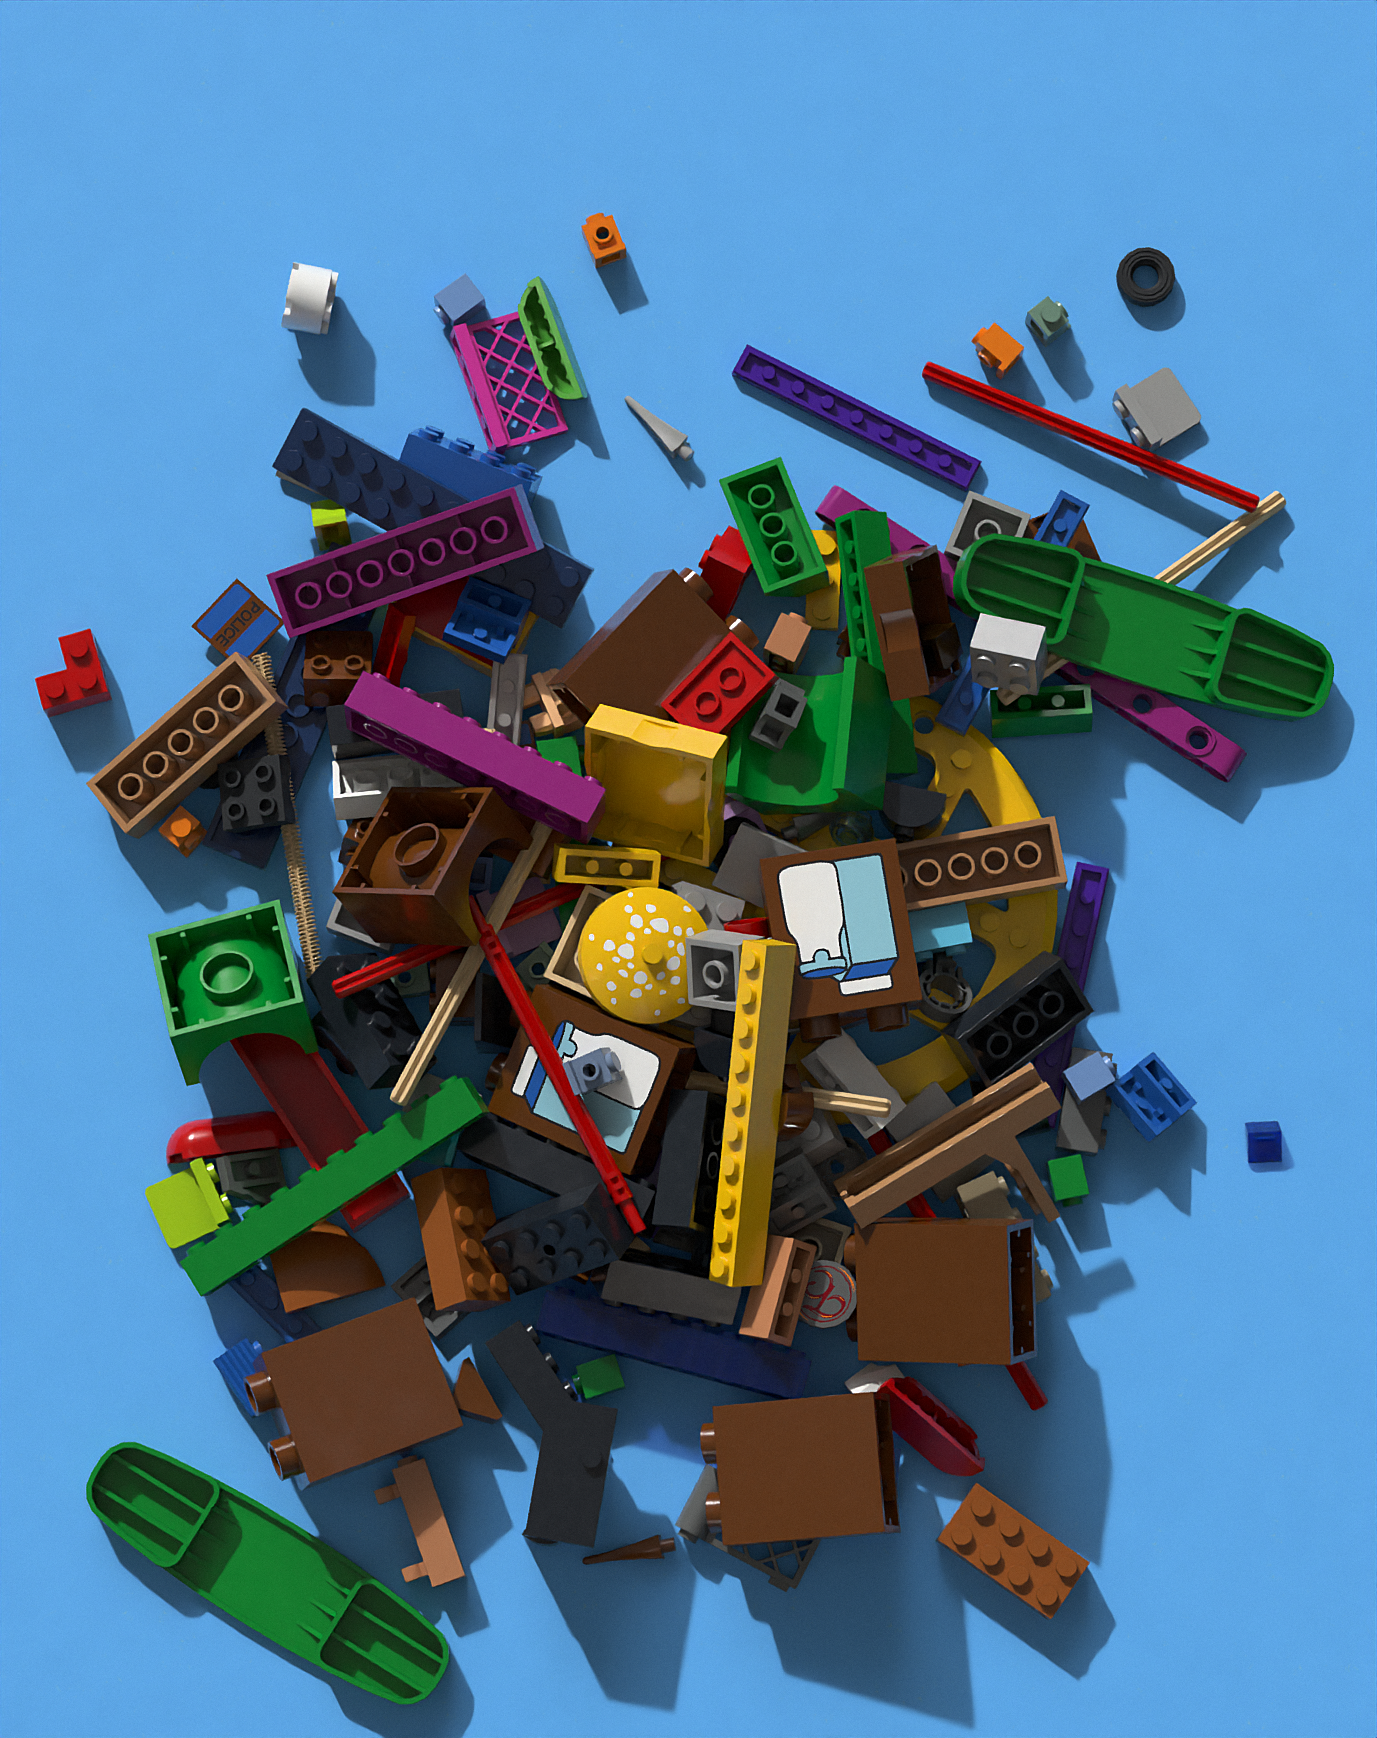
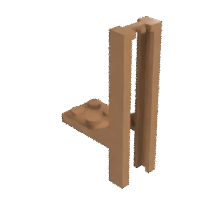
M1029 1063L835 1180L833 1184L862 1229L986 1154L1004 1164L1011 1177L1013 1176L1018 1190L1034 1214L1037 1216L1042 1213L1048 1223L1060 1217V1214L1015 1136L1062 1107L1050 1086L1046 1082H1042L1032 1063Z

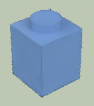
M466 273L434 295L436 306L433 309L434 313L442 324L445 325L449 322L452 328L453 326L464 324L486 308L484 296Z
M1097 1051L1065 1070L1061 1078L1079 1105L1111 1086L1116 1081L1113 1075L1117 1072L1111 1060L1107 1056L1102 1058Z

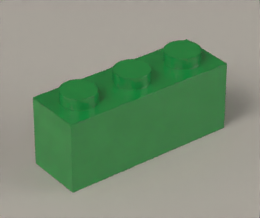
M1090 684L1040 687L1037 696L1031 694L1021 695L1008 705H1004L997 697V690H990L989 710L992 738L1092 732L1093 711Z

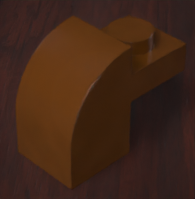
M784 1064L777 1142H787L802 1134L809 1126L813 1116V1092H803L796 1064Z

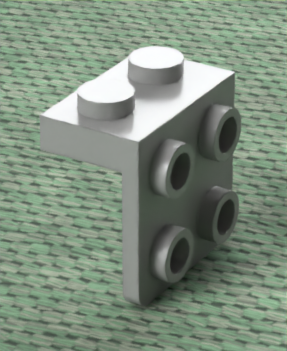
M1166 367L1131 388L1127 384L1115 390L1112 399L1114 411L1130 427V434L1135 443L1150 452L1155 451L1194 427L1201 420L1199 411L1171 369Z

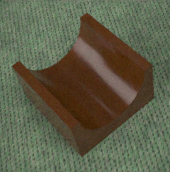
M391 787L332 893L375 943L477 946L482 935L472 918L469 905V883L472 869L483 849L529 850L534 839L491 787Z

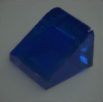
M1279 1122L1245 1123L1247 1162H1282V1131Z

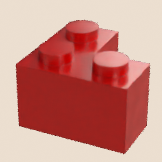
M728 526L722 536L716 534L709 550H705L698 565L699 568L703 569L700 577L705 580L714 593V596L706 604L723 622L734 609L741 589L754 569L739 530Z
M91 629L59 637L67 669L35 678L41 704L47 717L112 700L96 639Z

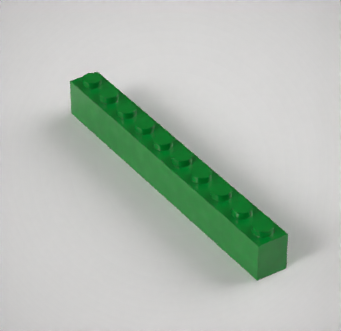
M455 1075L439 1085L441 1091L432 1097L425 1094L410 1104L412 1110L403 1116L398 1112L383 1121L382 1124L385 1128L375 1134L369 1131L361 1135L354 1141L356 1147L346 1153L342 1149L326 1159L327 1166L319 1171L316 1168L308 1170L298 1177L300 1182L298 1185L290 1190L287 1186L279 1189L270 1196L272 1202L262 1208L259 1204L250 1208L242 1214L244 1220L235 1226L232 1223H228L214 1232L216 1238L211 1242L205 1244L204 1241H201L186 1251L188 1257L181 1260L180 1263L199 1295L208 1296L490 1113L469 1077L458 1079Z

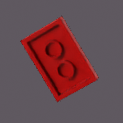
M730 632L660 705L682 725L725 735L776 683L779 677Z

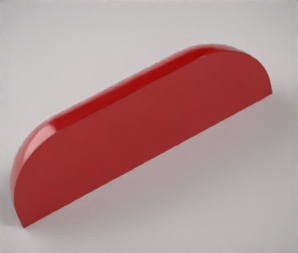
M260 1111L194 1120L181 1125L174 1131L167 1143L166 1161L167 1165L192 1162L201 1157L203 1160L229 1155L276 1148L280 1150L298 1146L276 1112Z
M910 1376L905 1378L892 1377L878 1388L876 1392L890 1394L892 1430L932 1465L945 1473L964 1477L976 1475L984 1470L985 1457H980L978 1447L974 1441L978 1438L976 1433L921 1383Z

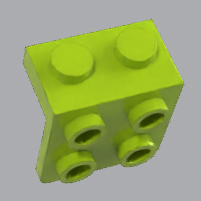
M202 1157L190 1162V1168L155 1183L145 1190L146 1198L167 1245L172 1249H177L220 1229L228 1223H233L229 1215L234 1212L231 1202L226 1193L220 1195L215 1184L220 1181L217 1171L212 1162L206 1164Z

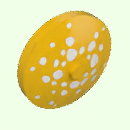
M638 887L617 893L602 902L594 910L582 930L578 946V964L583 983L595 1002L606 1012L620 1020L648 1025L674 1019L693 1006L688 1001L685 937L707 931L708 928L700 914L691 904L670 891L654 887Z

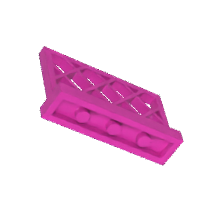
M518 312L468 326L466 323L453 326L449 336L488 449L500 454H504L509 449L568 432L557 396L547 389L541 375L535 374L536 369H538L536 362L531 371L514 363L520 349L533 355L530 345L524 344L527 338L525 333L521 341L503 333L507 324L520 321ZM502 326L500 331L495 329V327ZM486 331L496 336L490 350L478 345L473 333ZM499 339L517 347L511 360L493 352ZM481 354L486 356L484 361L481 357ZM489 358L507 367L500 380L487 374L485 366ZM510 369L528 377L521 391L504 383ZM531 379L545 388L546 394L542 402L524 393ZM491 383L497 386L495 391H493ZM500 388L517 396L511 410L498 404L496 395ZM547 398L551 406L545 404ZM521 399L538 407L532 421L514 412ZM541 410H544L554 415L558 426L546 429L535 422ZM502 414L508 416L505 422ZM511 418L528 427L524 436L510 439L507 425ZM531 429L537 431L536 433L529 434Z

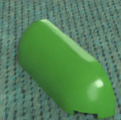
M538 276L526 285L528 287L521 297L520 304H518V315L542 381L548 390L562 399L571 401L587 398V389L559 310L547 285Z

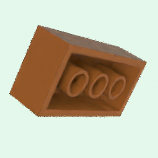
M440 1167L412 1178L411 1183L436 1311L482 1312L510 1302L509 1283L480 1242L496 1222L486 1170Z
M978 1483L973 1485L935 1540L1047 1620L1052 1619L1090 1563Z

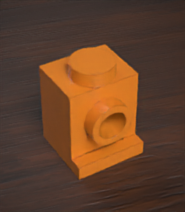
M604 213L589 216L585 220L586 224L582 225L581 228L595 268L597 269L626 258V247L613 216L605 217ZM605 231L609 234L606 239H599L596 236Z
M995 322L988 330L985 327L981 328L971 341L976 346L975 351L978 352L977 357L989 368L996 367V377L1000 380L1022 357L1024 347Z
M181 805L158 829L161 836L186 858L204 840L207 833L201 822Z

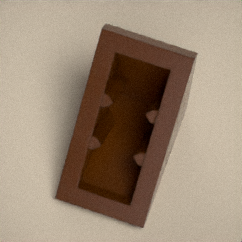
M470 1357L464 1359L459 1365L452 1390V1396L459 1415L494 1424L503 1416Z

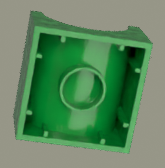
M857 656L845 657L844 671L838 674L806 676L773 671L780 679L804 690L803 697L808 700L796 729L790 733L782 750L778 753L747 739L765 694L731 728L725 794L763 815L883 810L893 707L886 674Z
M279 899L148 934L169 1037L187 1086L200 1083L199 1071L201 1065L214 1049L231 1039L254 1033L279 1034L296 1041L301 1045L306 1054L319 1051L295 948Z

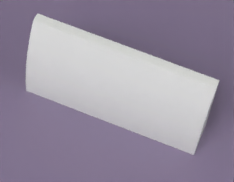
M402 755L332 761L333 799L336 820L375 817L391 787H466Z

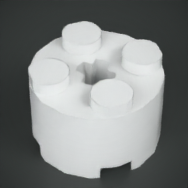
M294 262L281 327L318 335L321 333L327 334L339 273L332 272L333 270Z

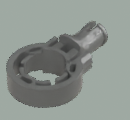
M946 951L933 953V960H927L924 963L922 974L919 977L923 999L919 1010L926 1017L940 1023H951L964 1013L972 1002V990L968 982L963 978L962 967L958 966L955 971L957 963L953 960V956H946ZM930 989H940L948 995L951 994L955 999V1003L939 1002L934 996L929 999ZM962 1002V1007L956 1009V1008L959 1006V1004Z

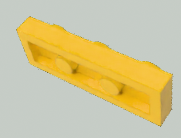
M811 530L827 568L830 586L806 594L805 619L808 620L807 625L812 627L811 630L838 631L841 567L836 531Z

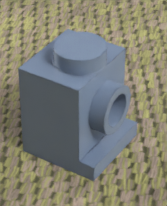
M610 1047L599 1048L574 1060L562 1063L574 1096L587 1095L622 1079L619 1072L621 1070L620 1060L615 1052H611ZM590 1064L594 1065L596 1068V1073L594 1076L592 1075V1072L590 1070Z

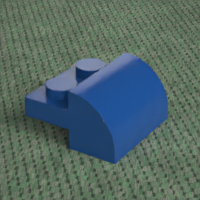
M470 576L457 601L456 609L443 632L442 640L504 665L512 648L515 649L519 641L532 601Z
M1154 1051L1105 1090L1113 1103L1121 1109L1132 1122L1135 1129L1148 1142L1159 1136L1197 1104L1195 1099Z

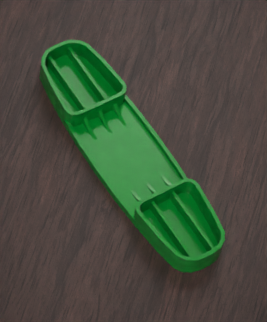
M996 533L983 536L963 551L956 567L952 591L957 605L965 614L976 620L979 619L980 613L1045 626L1048 653L1108 676L1200 704L1255 717L1288 722L1297 721L1315 714L1324 706L1329 696L1334 677V663L1326 647L1321 642L1297 629L1251 608H1233L1162 580L1112 564L1082 557L1078 551L1072 548Z
M122 1442L109 1448L91 1472L86 1484V1499L91 1511L153 1563L166 1570L193 1591L280 1646L367 1692L397 1704H415L428 1698L445 1675L450 1662V1646L445 1635L405 1600L344 1555L258 1501L204 1472L137 1442Z

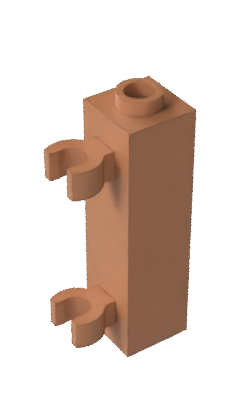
M413 1455L397 1461L398 1468L392 1469L396 1484L378 1489L374 1493L379 1505L401 1497L423 1562L401 1569L405 1582L408 1583L428 1575L432 1587L435 1588L465 1577L466 1574L426 1460L424 1458L418 1460L417 1456Z

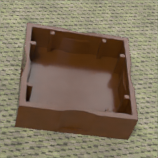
M937 544L899 551L865 567L864 573L891 701L930 695L942 688L944 683L957 679L962 671L960 657L953 662L952 667L946 670L927 671L919 631L927 624L952 623Z

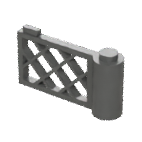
M706 1464L675 1523V1526L680 1528L677 1535L696 1544L699 1538L771 1576L768 1583L787 1592L789 1586L796 1589L821 1540H812L810 1544L798 1548L796 1542H791L792 1550L774 1555L772 1545L766 1544L770 1557L758 1561L749 1556L747 1546H742L744 1554L732 1548L735 1546H723L721 1541L715 1539L717 1533L712 1534L707 1524L706 1497L709 1492L719 1491L717 1469ZM807 1549L801 1561L799 1552ZM795 1554L798 1569L792 1579L780 1573L776 1559ZM772 1561L774 1570L762 1563Z

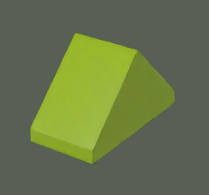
M330 499L310 503L319 550H328L332 541L343 546L351 545L352 540L345 508Z

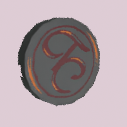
M829 1260L814 1261L798 1318L809 1326L820 1329L836 1327L846 1321L856 1308L857 1303L856 1281L850 1271L837 1262Z

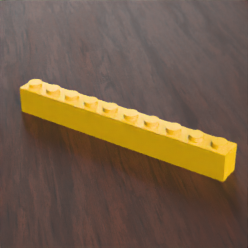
M773 939L743 940L709 1272L710 1281L730 1287L762 1285L796 955L795 944Z

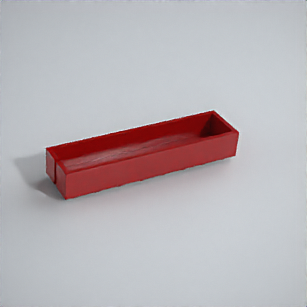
M254 1033L229 1040L312 1168H316L319 1171L327 1166L326 1159L342 1149L345 1153L356 1147L354 1141L358 1137L369 1132L317 1051L306 1054L301 1045L293 1039L274 1033ZM396 1173L341 1209L340 1212L353 1232L356 1233L411 1197V1194Z

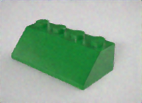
M781 457L719 479L720 486L765 596L801 597L830 586L827 568Z

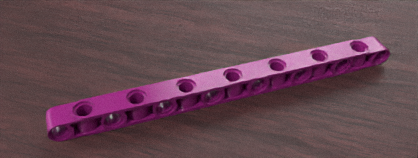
M833 485L814 513L821 521L836 530L835 518L854 510H877L841 487ZM887 517L890 528L889 537L892 555L899 551L931 546ZM938 550L948 604L965 614L957 605L952 591L953 578L958 563ZM965 614L966 616H968L969 618H971V619L974 620L975 622H978V620H976V619L972 618L971 616ZM1070 661L1054 672L1072 685L1090 684L1092 698L1221 781L1230 782L1247 756V753L1240 746L1154 690L1094 671V674L1091 676H1083L1078 672L1077 664ZM1136 699L1146 700L1149 703L1150 710L1146 713L1136 711L1133 701ZM1193 735L1201 736L1206 742V747L1203 749L1193 748L1189 743V737Z

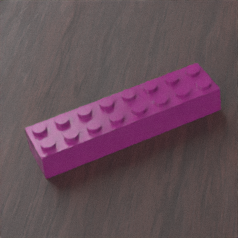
M520 484L280 569L266 576L287 634L291 638L528 555L544 548L523 486Z
M363 671L344 704L347 729L466 787H491L509 808L586 846L605 813L606 788L597 779L590 776L583 778L573 773V770L562 762L555 761L552 763L542 758L541 753L531 747L525 746L521 748L513 744L512 740L503 733L486 731L481 728L482 726L476 720L469 717L462 719L452 714L451 710L441 703L434 702L431 704L421 699L420 694L410 688L404 687L402 690L392 685L387 677L379 673L371 675Z

